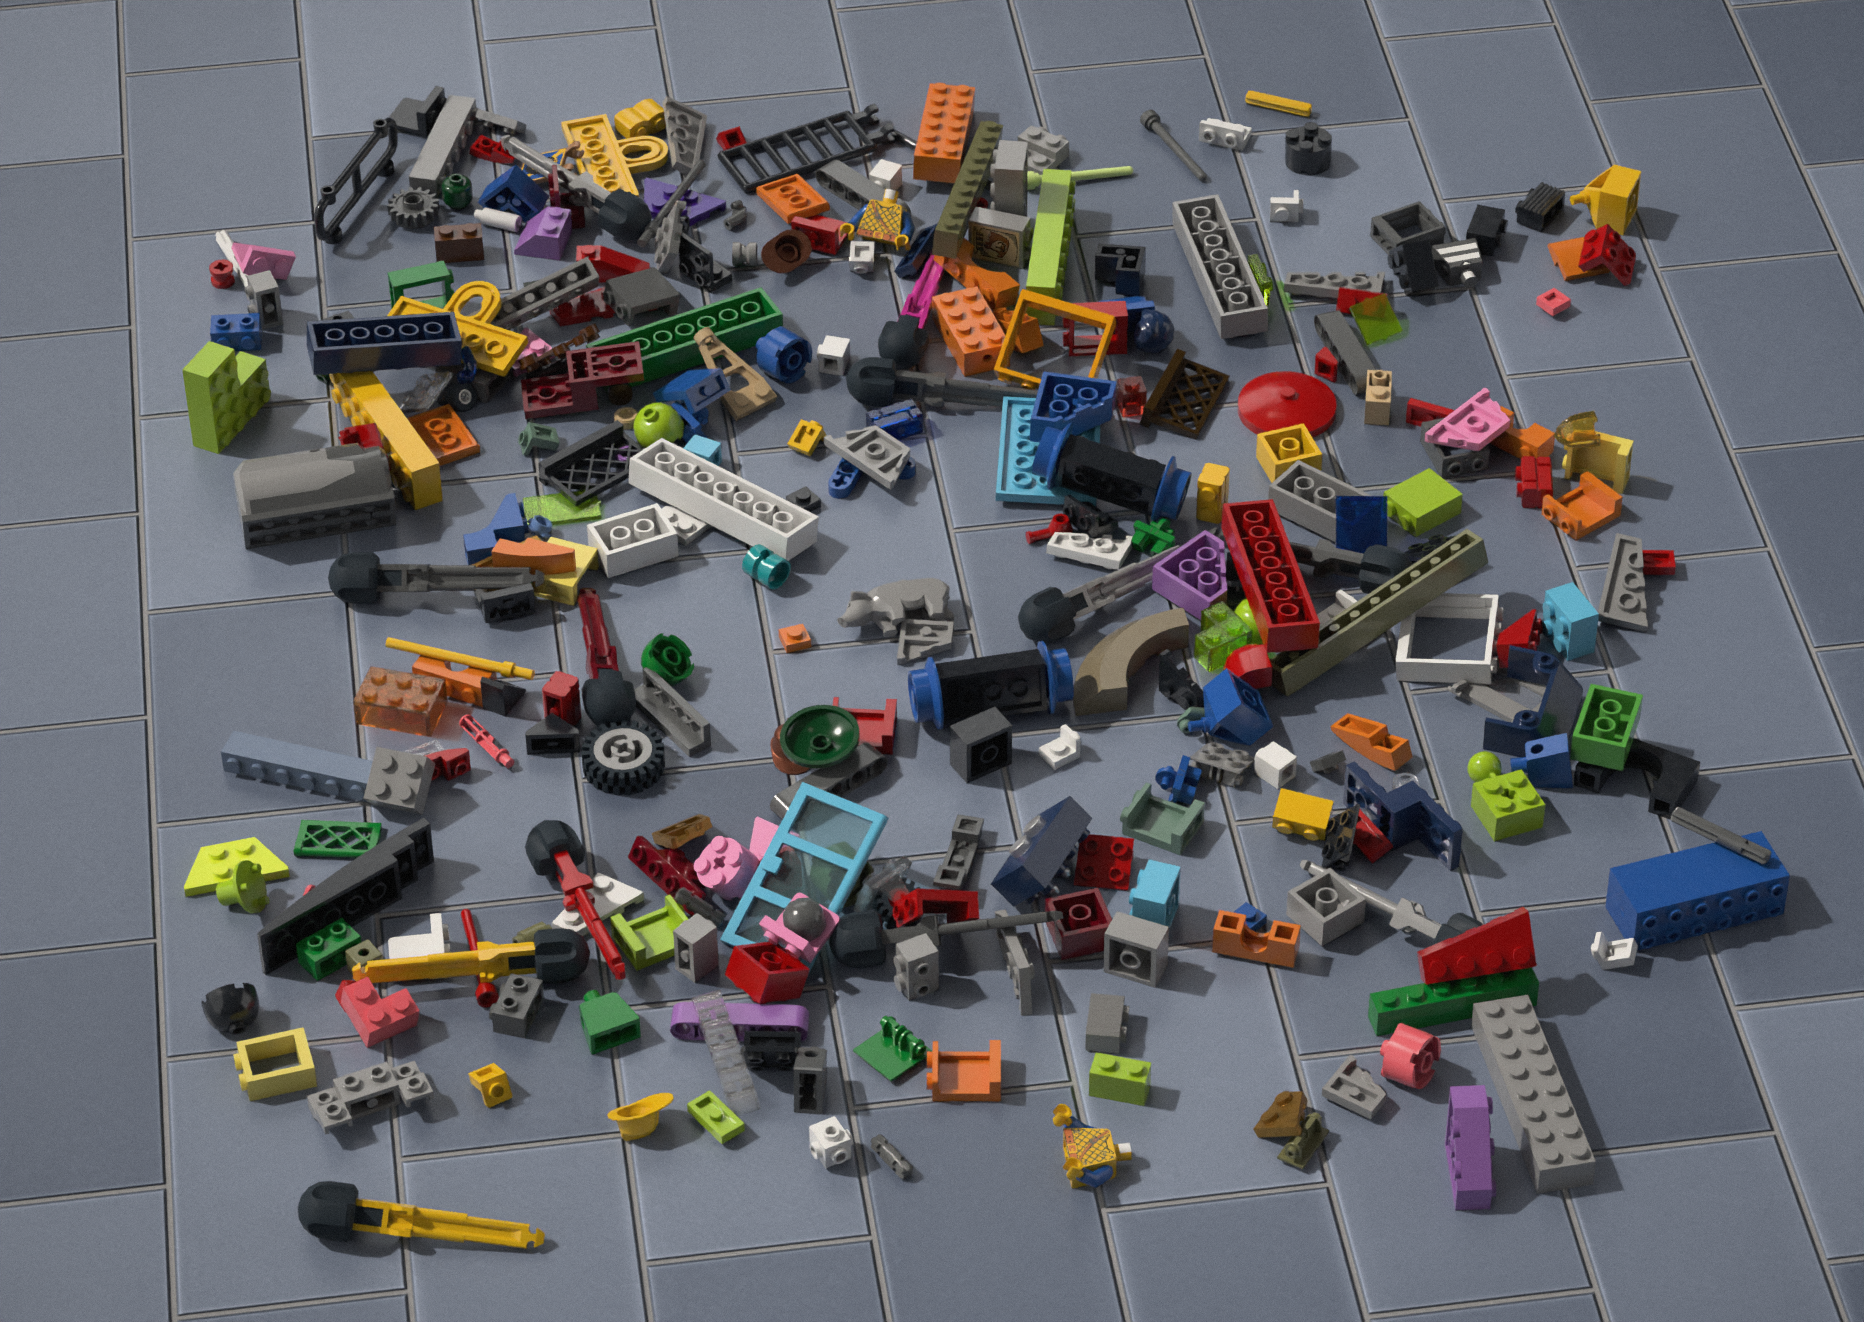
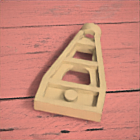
M705 327L695 334L694 340L699 345L700 352L708 369L718 368L713 358L723 355L732 364V366L722 370L725 377L738 373L749 382L748 386L736 392L729 391L720 397L735 421L776 401L777 395L765 379L723 344L710 327Z

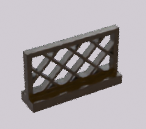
M1177 349L1144 406L1140 425L1149 428L1151 423L1196 440L1228 383L1230 375L1185 358L1186 352ZM1185 369L1195 371L1197 374L1188 376ZM1213 378L1221 381V383L1211 385L1208 379ZM1202 381L1204 386L1195 387L1193 382ZM1186 383L1189 389L1180 391L1177 385ZM1209 392L1212 397L1202 399L1200 394ZM1193 395L1196 401L1187 402L1185 397ZM1178 398L1181 404L1172 405L1169 400ZM1201 407L1204 413L1194 414L1192 408ZM1185 410L1188 416L1179 417L1176 411ZM1170 413L1172 419H1165L1160 417V415ZM1193 422L1196 428L1195 430L1188 428L1183 423Z

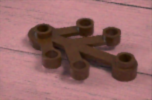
M596 323L578 332L580 335L566 343L559 344L539 357L534 352L518 361L521 365L519 367L520 371L526 370L527 373H530L537 368L552 363L549 357L555 356L559 360L565 358L566 351H570L569 347L575 345V347H578L586 342L589 344L599 339L598 333L600 331Z

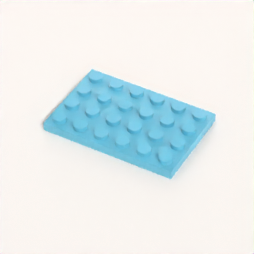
M1003 396L995 501L1064 505L1065 496L1072 495L1081 502H1091L1096 506V498L1057 486V481L1054 488L1050 491L1047 488L1046 478L1032 474L1033 462L1039 442L1030 441V421L1036 398ZM1100 425L1075 436H1083L1090 441L1100 443Z

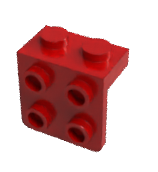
M1606 224L1596 230H1590L1585 235L1578 267L1583 272H1586L1603 263L1624 286H1627L1631 283L1636 253L1632 247L1624 242L1617 231H1614L1609 224Z

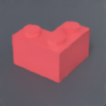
M366 977L344 987L342 991L341 1004L367 1048L417 1026L420 1010L407 988L381 999L369 977Z

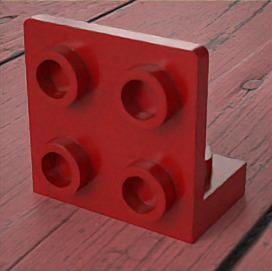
M814 215L807 219L795 216L791 221V229L803 232L809 238L812 249L836 255L849 234L845 233L840 237V226L848 222L820 215Z

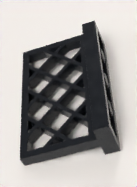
M616 420L539 462V481L544 486L548 484L553 486L569 502L577 507L628 479L630 457L644 449L624 432V425ZM623 443L629 446L628 449L616 448ZM617 454L627 456L626 461H615L612 458L613 455L616 456ZM601 455H609V460L596 458ZM583 465L590 466L589 471L576 470ZM593 466L607 467V471H593ZM611 467L625 469L621 473L610 472ZM563 476H570L569 481H558L557 479ZM573 478H587V483L573 482ZM591 478L605 479L601 484L590 483ZM571 489L585 490V492L576 497L571 492Z

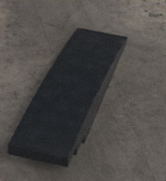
M422 818L379 843L321 882L258 932L262 972L267 975L298 958L296 943L325 928L327 925L342 918L353 927L401 900V890L418 881L417 871L434 862L430 823L425 818Z

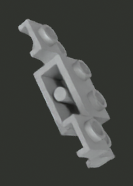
M415 1061L391 1069L387 1062L335 1078L333 1079V1088L307 1096L308 1108L313 1118L320 1123L325 1135L330 1133V1128L347 1123L348 1127L353 1126L352 1120L401 1104L400 1096L407 1108L411 1107L412 1101L427 1096L430 1100L434 1099L433 1090L424 1072H420Z

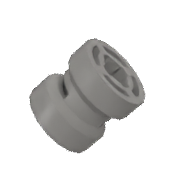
M733 242V266H740L745 264V262L749 266H757V242H749L747 246L742 245L740 242Z

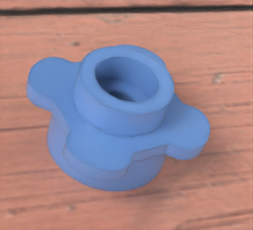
M536 515L533 519L530 518L528 520L530 525H528L527 529L532 535H536L538 538H550L551 534L549 532L552 530L550 520L540 515Z

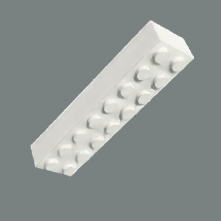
M663 438L630 458L629 484L751 546L761 544L773 551L774 554L789 561L817 542L819 516Z

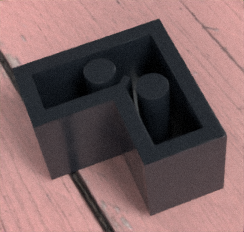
M1430 240L1402 244L1389 251L1388 265L1390 269H1393V274L1401 273L1399 283L1401 289H1404L1405 295L1439 287Z
M1098 243L1095 254V280L1106 283L1116 282V295L1126 297L1139 296L1146 269V247Z

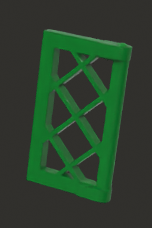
M301 820L293 850L294 856L358 858L379 844L382 823ZM308 830H319L312 835L308 833ZM333 831H346V832L343 833V834H341V835H339V836H337ZM359 832H370L371 834L364 837ZM328 834L332 840L322 845L317 839ZM353 835L359 839V841L350 846L344 842L345 839ZM309 843H312V844H314L317 848L305 847V846L308 845ZM336 844H339L344 849H335L331 847L335 846ZM366 845L368 850H359L358 848Z

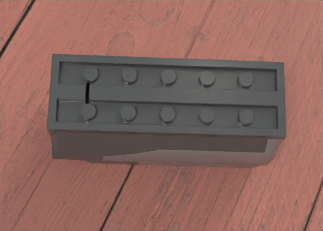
M353 443L244 460L233 473L238 512L246 549L396 526L395 498L385 450L380 446L363 448L360 444Z

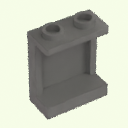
M653 267L606 280L603 299L627 326L633 325L635 314L662 307L668 315L676 314L680 293Z

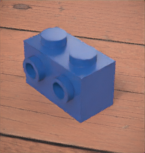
M260 313L211 315V342L233 348L235 351L261 350L262 327Z

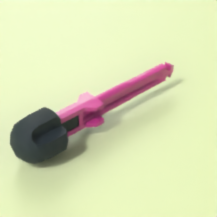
M932 253L929 255L912 293L908 294L898 321H887L878 339V349L881 358L893 359L896 362V369H909L916 365L922 359L930 342L929 333L924 330V327L931 312L932 296L937 295L939 283L945 271L943 267L934 261Z

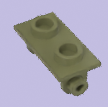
M1315 1112L1307 1115L1305 1120L1301 1122V1135L1291 1136L1277 1156V1159L1304 1169L1329 1133L1328 1129L1322 1127L1321 1115Z

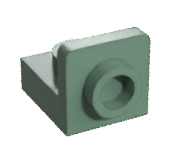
M528 422L525 430L520 432L518 438L522 454L526 456L529 455L533 446L556 451L560 444L556 428Z

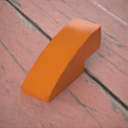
M500 538L492 550L493 567H530L533 575H536V570L541 571L544 575L573 572L576 569L575 549L532 538H527L524 544Z
M1347 713L1330 726L1331 731L1343 742L1364 757L1383 767L1396 771L1413 758L1409 740L1389 734L1385 724Z

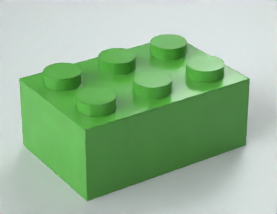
M1590 684L1572 736L1570 759L1623 771L1640 720L1643 695Z

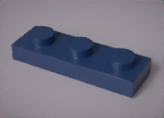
M937 224L919 232L910 246L911 249L906 252L894 270L899 278L907 275L913 276L921 270V264L929 257V252L933 247Z

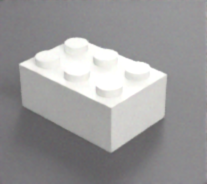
M658 503L587 525L588 545L597 548L598 563L608 578L679 556L677 532Z

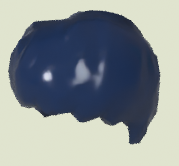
M1154 309L1142 310L1141 320L1137 323L1133 336L1135 346L1147 353H1160L1168 348L1174 339L1175 329L1170 318Z

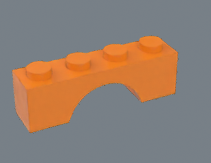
M963 239L956 259L934 255V261L966 288L977 286L992 310L1016 304L1020 284L1006 272H993L976 265L972 261L975 246L967 239Z

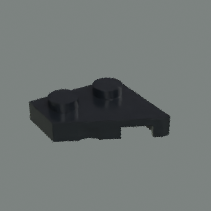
M1166 649L1160 653L1159 691L1165 697L1179 704L1184 710H1187L1189 707L1204 708L1203 690L1192 680L1184 667L1178 670L1172 663L1171 657L1173 654L1170 650Z

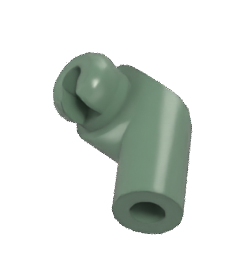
M1189 707L1178 718L1177 727L1182 733H1190L1188 730L1189 721H1197L1201 717H1205L1204 708Z

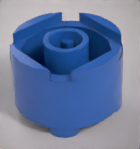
M782 326L773 329L765 337L759 338L756 343L759 369L779 381L789 384L796 382L805 374L806 370L804 368L807 362L811 363L813 355L811 344L801 336Z

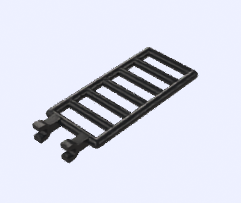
M874 103L867 106L864 111L852 114L850 111H843L720 151L717 157L742 191L750 193L756 191V187L795 174L802 176L817 171L836 159L845 162L875 152L879 144L895 143V138L890 133L895 132V128L889 123L884 125L879 131L870 134L865 131L861 125L879 123L878 117L873 115L879 112V108ZM846 121L865 145L854 149L834 124ZM825 127L844 152L832 155L814 131ZM804 134L823 159L811 162L793 137ZM784 141L802 166L790 169L772 144ZM763 148L781 173L769 176L751 151ZM742 155L760 180L748 183L730 158Z

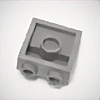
M1031 125L1018 136V141L1028 142V171L1043 175V169H1055L1069 157V141H1067L1066 137L1048 133L1044 127L1037 128Z

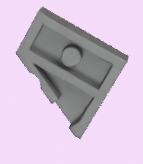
M1349 1055L1322 1088V1096L1372 1119L1386 1102V1093L1379 1085L1373 1082L1372 1077L1367 1071L1362 1072L1356 1064L1357 1059L1353 1055Z

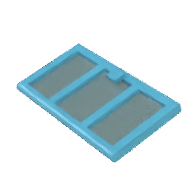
M802 782L720 939L722 943L734 948V946L769 942L764 938V931L759 923L765 915L776 921L797 893H803L839 916L889 818L881 813ZM820 951L817 953V955L811 963L805 961L801 957H799L798 960L802 962L806 967H808L810 969V972Z

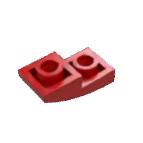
M480 135L470 147V155L490 162L507 164L513 163L516 159L509 154L508 149L506 151L503 149L501 140L498 143L483 135Z
M467 748L448 749L425 755L435 763L431 780L443 775L449 781L471 770L470 755Z

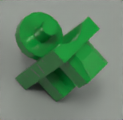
M1162 518L1158 523L1152 521L1150 525L1136 520L1134 523L1135 534L1131 539L1133 549L1144 552L1148 544L1154 546L1150 551L1151 555L1154 556L1175 546V531L1170 529V521L1168 519Z

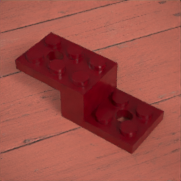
M639 341L566 351L568 374L521 380L525 419L597 410L599 408L596 387L644 381Z

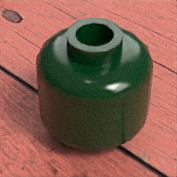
M452 174L445 178L442 182L444 203L456 210L464 209L473 200L471 180L461 174Z

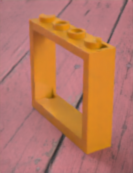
M1022 289L994 367L998 380L1007 384H1012V381L1019 383L1024 389H1039L1041 379L1007 369L1028 307L1105 329L1088 376L1089 378L1097 379L1116 326L1115 316Z

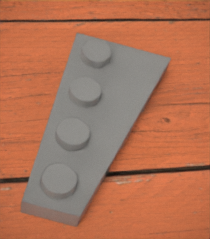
M666 96L663 100V109L672 168L688 175L700 159L707 115Z
M1287 272L1284 292L1291 293L1292 295H1313L1317 298H1338L1339 287L1382 293L1385 272H1377V276H1366L1365 272H1355V276H1343L1341 272H1331L1326 276H1321L1319 272Z
M1616 533L1598 608V621L1647 632L1648 620L1646 619L1647 606L1644 593L1645 579L1643 578L1642 539Z

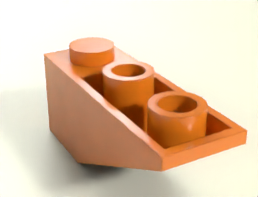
M1004 307L993 310V314L1006 335L1014 311L1007 310ZM1025 314L1013 351L1020 353L1044 346L1038 318L1028 316V314Z

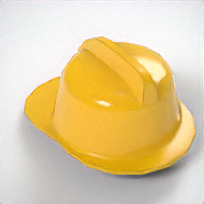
M670 1093L654 1094L630 1105L616 1108L610 1111L607 1116L609 1119L617 1122L624 1141L644 1138L656 1129L659 1122V1111L672 1103L674 1097Z

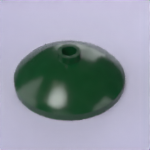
M814 705L797 711L787 719L780 732V744L785 756L793 763L806 768H826L844 761L855 751L860 739L859 726L853 715L833 705Z

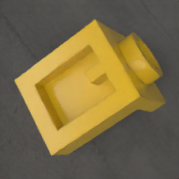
M801 419L787 445L790 449L811 457L819 441H824V437L827 435L823 430L824 427L818 422L812 420L807 422Z
M495 1063L468 1073L471 1084L481 1091L484 1104L488 1108L512 1098L513 1095L506 1072Z

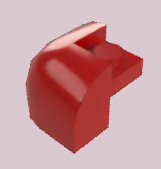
M1263 644L1244 645L1233 650L1227 657L1223 671L1226 668L1255 689L1271 686L1272 665Z

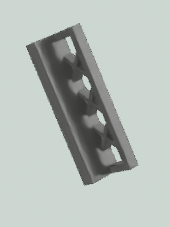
M647 667L643 668V685L634 689L636 707L689 757L710 747V723L656 672Z

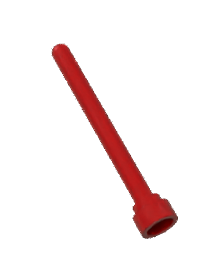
M463 909L461 911V919L469 950L475 951L478 950L477 942L479 940L472 913L469 909ZM476 975L478 987L475 991L477 1003L484 1008L491 1007L499 998L497 988L490 982L481 983L480 975Z

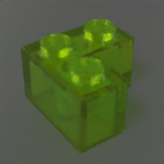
M1223 601L1201 610V631L1195 635L1194 658L1208 672L1214 671L1225 665L1227 657L1233 650L1252 644L1253 630Z

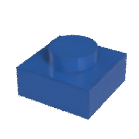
M1247 902L1234 911V913L1246 915L1248 927L1255 932L1267 923V915Z

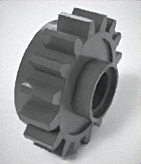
M409 187V191L401 189L400 194L393 193V198L388 199V215L391 221H395L397 225L404 228L418 229L425 227L435 220L434 216L439 215V199H437L435 193L431 194L429 189L422 191V187H419L417 190Z

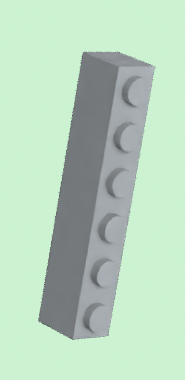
M448 96L409 175V185L413 190H417L419 187H422V191L429 189L430 193H435L438 199L442 190V182L445 178L452 175L455 162L459 161L460 151L465 148L468 135L472 134L474 122L478 121V118L475 117L479 109L476 108V98Z

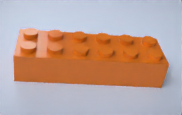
M944 83L929 84L914 153L913 179L955 183L964 162L974 114L975 87L946 85Z

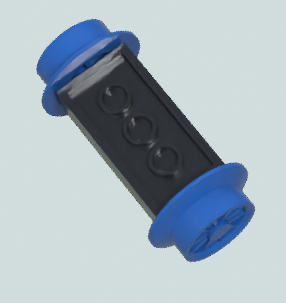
M1069 423L1063 430L1049 426L1046 427L1036 451L1032 474L1046 478L1048 490L1051 491L1057 481V486L1151 516V522H1156L1161 516L1177 520L1188 492L1192 473L1177 468L1175 456L1171 457L1166 467L1165 464L1156 460H1149L1132 452L1121 451L1107 444L1090 441L1083 436L1072 435L1073 423Z
M1039 641L1037 649L936 664L932 657H928L924 669L908 671L909 699L915 722L932 721L938 730L943 729V724L963 721L993 707H996L1003 716L1047 710L1049 714H1053L1057 702L1071 701L1074 696L1072 669L1066 649L1049 650L1044 641Z

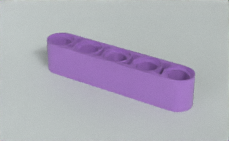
M679 1002L672 1009L670 1032L677 1039L744 1041V1031L801 1032L802 1042L808 1035L809 1011L799 1005Z

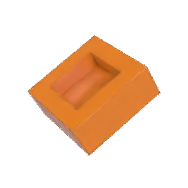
M803 623L778 629L779 639L786 653L811 648V639Z

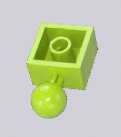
M1487 751L1474 754L1467 766L1468 775L1475 782L1472 787L1471 807L1492 839L1498 841L1543 828L1545 803L1522 769L1501 775L1502 766L1496 755Z

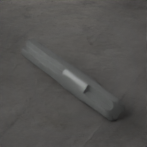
M1677 807L1672 813L1671 821L1762 865H1766L1770 860L1771 851L1680 807Z

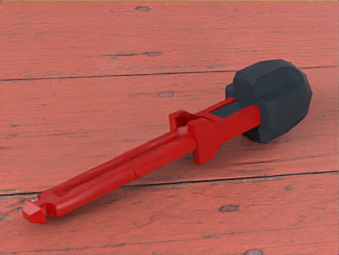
M559 820L542 821L532 828L526 841V854L537 875H548L551 881L559 880L565 895L563 906L566 911L578 909L617 980L626 979L625 963L622 962L620 953L593 905L595 897L590 892L585 891L594 888L593 881L589 875L578 872L576 866L582 864L585 856V850L576 832L566 823Z

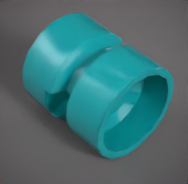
M758 544L746 553L742 563V570L750 577L759 580L760 583L774 590L781 587L787 580L791 564L783 557L774 554L767 547Z

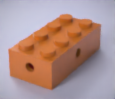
M976 286L932 296V320L964 377L994 370L1006 335L979 288Z

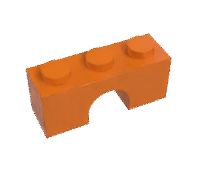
M1500 406L1501 411L1510 419V425L1507 430L1491 441L1490 444L1520 459L1523 456H1535V458L1538 456L1548 457L1553 453L1554 432L1536 423L1527 429L1513 428L1514 412Z
M420 655L412 665L414 686L483 707L481 678L497 679L496 672L471 666L463 671H451V662Z
M1219 910L1213 928L1212 952L1294 968L1300 947L1301 925L1274 920L1270 932L1257 933L1248 927L1246 915Z

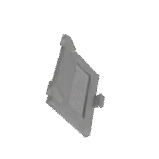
M1498 661L1497 673H1492L1491 684L1468 683V681L1462 679L1454 683L1452 687L1448 686L1447 691L1463 697L1501 719L1512 723L1514 716L1519 711H1539L1546 685L1507 677V668H1499Z

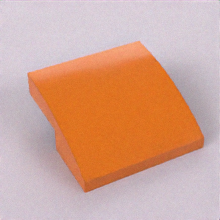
M1584 237L1550 243L1547 246L1554 265L1560 268L1564 281L1610 272L1603 263L1586 272H1583L1578 267Z

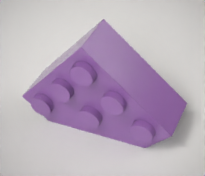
M1204 530L1153 566L1152 589L1179 607L1184 608L1185 611L1207 625L1212 624L1226 614L1227 608L1224 541Z
M1485 1085L1450 1086L1445 1150L1455 1210L1490 1209L1491 1197H1496V1181L1492 1179L1493 1167L1491 1156H1494L1495 1146L1494 1139L1490 1138L1491 1122L1489 1114L1493 1113L1492 1097H1487Z

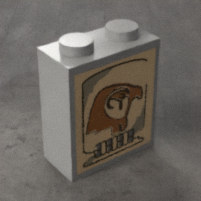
M975 207L968 220V241L975 246L972 259L1023 269L1027 260L1030 261L1032 250L1030 241L1033 236V228H1030V217Z

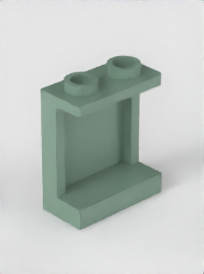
M1146 782L1141 790L1135 792L1129 807H1125L1121 813L1122 834L1181 855L1204 823L1205 802L1195 799L1191 806L1186 808L1153 796L1151 794V784Z

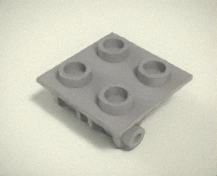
M1211 742L1205 744L1194 753L1190 760H1194L1191 763L1192 767L1202 770L1201 777H1209L1210 780H1213L1218 768L1216 781L1221 782L1222 780V783L1235 787L1236 785L1241 786L1244 776L1240 775V773L1255 762V757L1249 756V753L1246 751L1228 750L1222 744Z

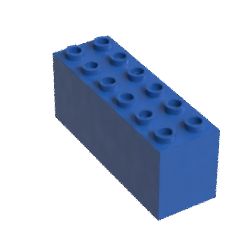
M1759 831L1741 837L1771 851L1770 860L1766 865L1755 862L1714 842L1610 868L1605 907L1624 939H1635L1638 951L1782 915L1785 910L1790 875L1763 832Z

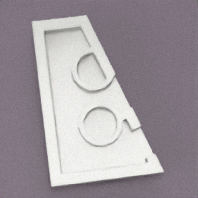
M1055 532L1047 544L1046 553L1059 558H1069L1085 564L1091 563L1107 569L1119 570L1132 549L1131 539L1133 536H1126V540L1112 539V535H1103L1102 538H1089L1087 534Z
M599 872L592 879L594 888L585 890L595 897L593 905L602 921L613 914L617 915L625 912L624 908L631 903L638 904L644 900V892ZM564 909L552 922V929H572L582 936L590 932L578 909L571 911Z

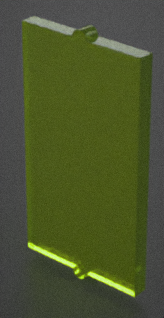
M585 490L573 491L572 493L577 497L584 493ZM560 493L523 498L524 517H526L527 523L530 518L533 519L536 515L547 518L551 521L552 525L602 519L600 511L601 501L598 500V496L577 507Z

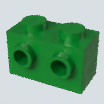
M341 918L296 943L298 962L315 980L319 981L347 965L345 951L361 943V936Z

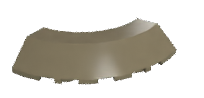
M1184 608L1172 609L1132 621L1102 639L1086 656L1076 675L1073 696L1075 716L1127 710L1128 681L1131 675L1134 676L1145 664V660L1154 654L1160 656V653L1166 649L1174 651L1188 648L1189 623Z

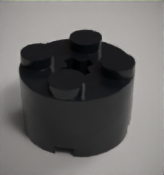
M1308 122L1304 126L1286 132L1285 164L1288 169L1297 174L1305 171L1308 172V175H1317L1328 170L1332 155V136L1328 131L1318 127L1317 123Z

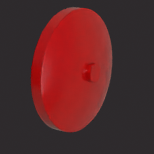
M1280 371L1258 376L1242 388L1238 397L1239 418L1246 428L1255 434L1304 424L1312 438L1324 433L1332 425L1336 416V398L1332 390L1319 379L1298 372Z

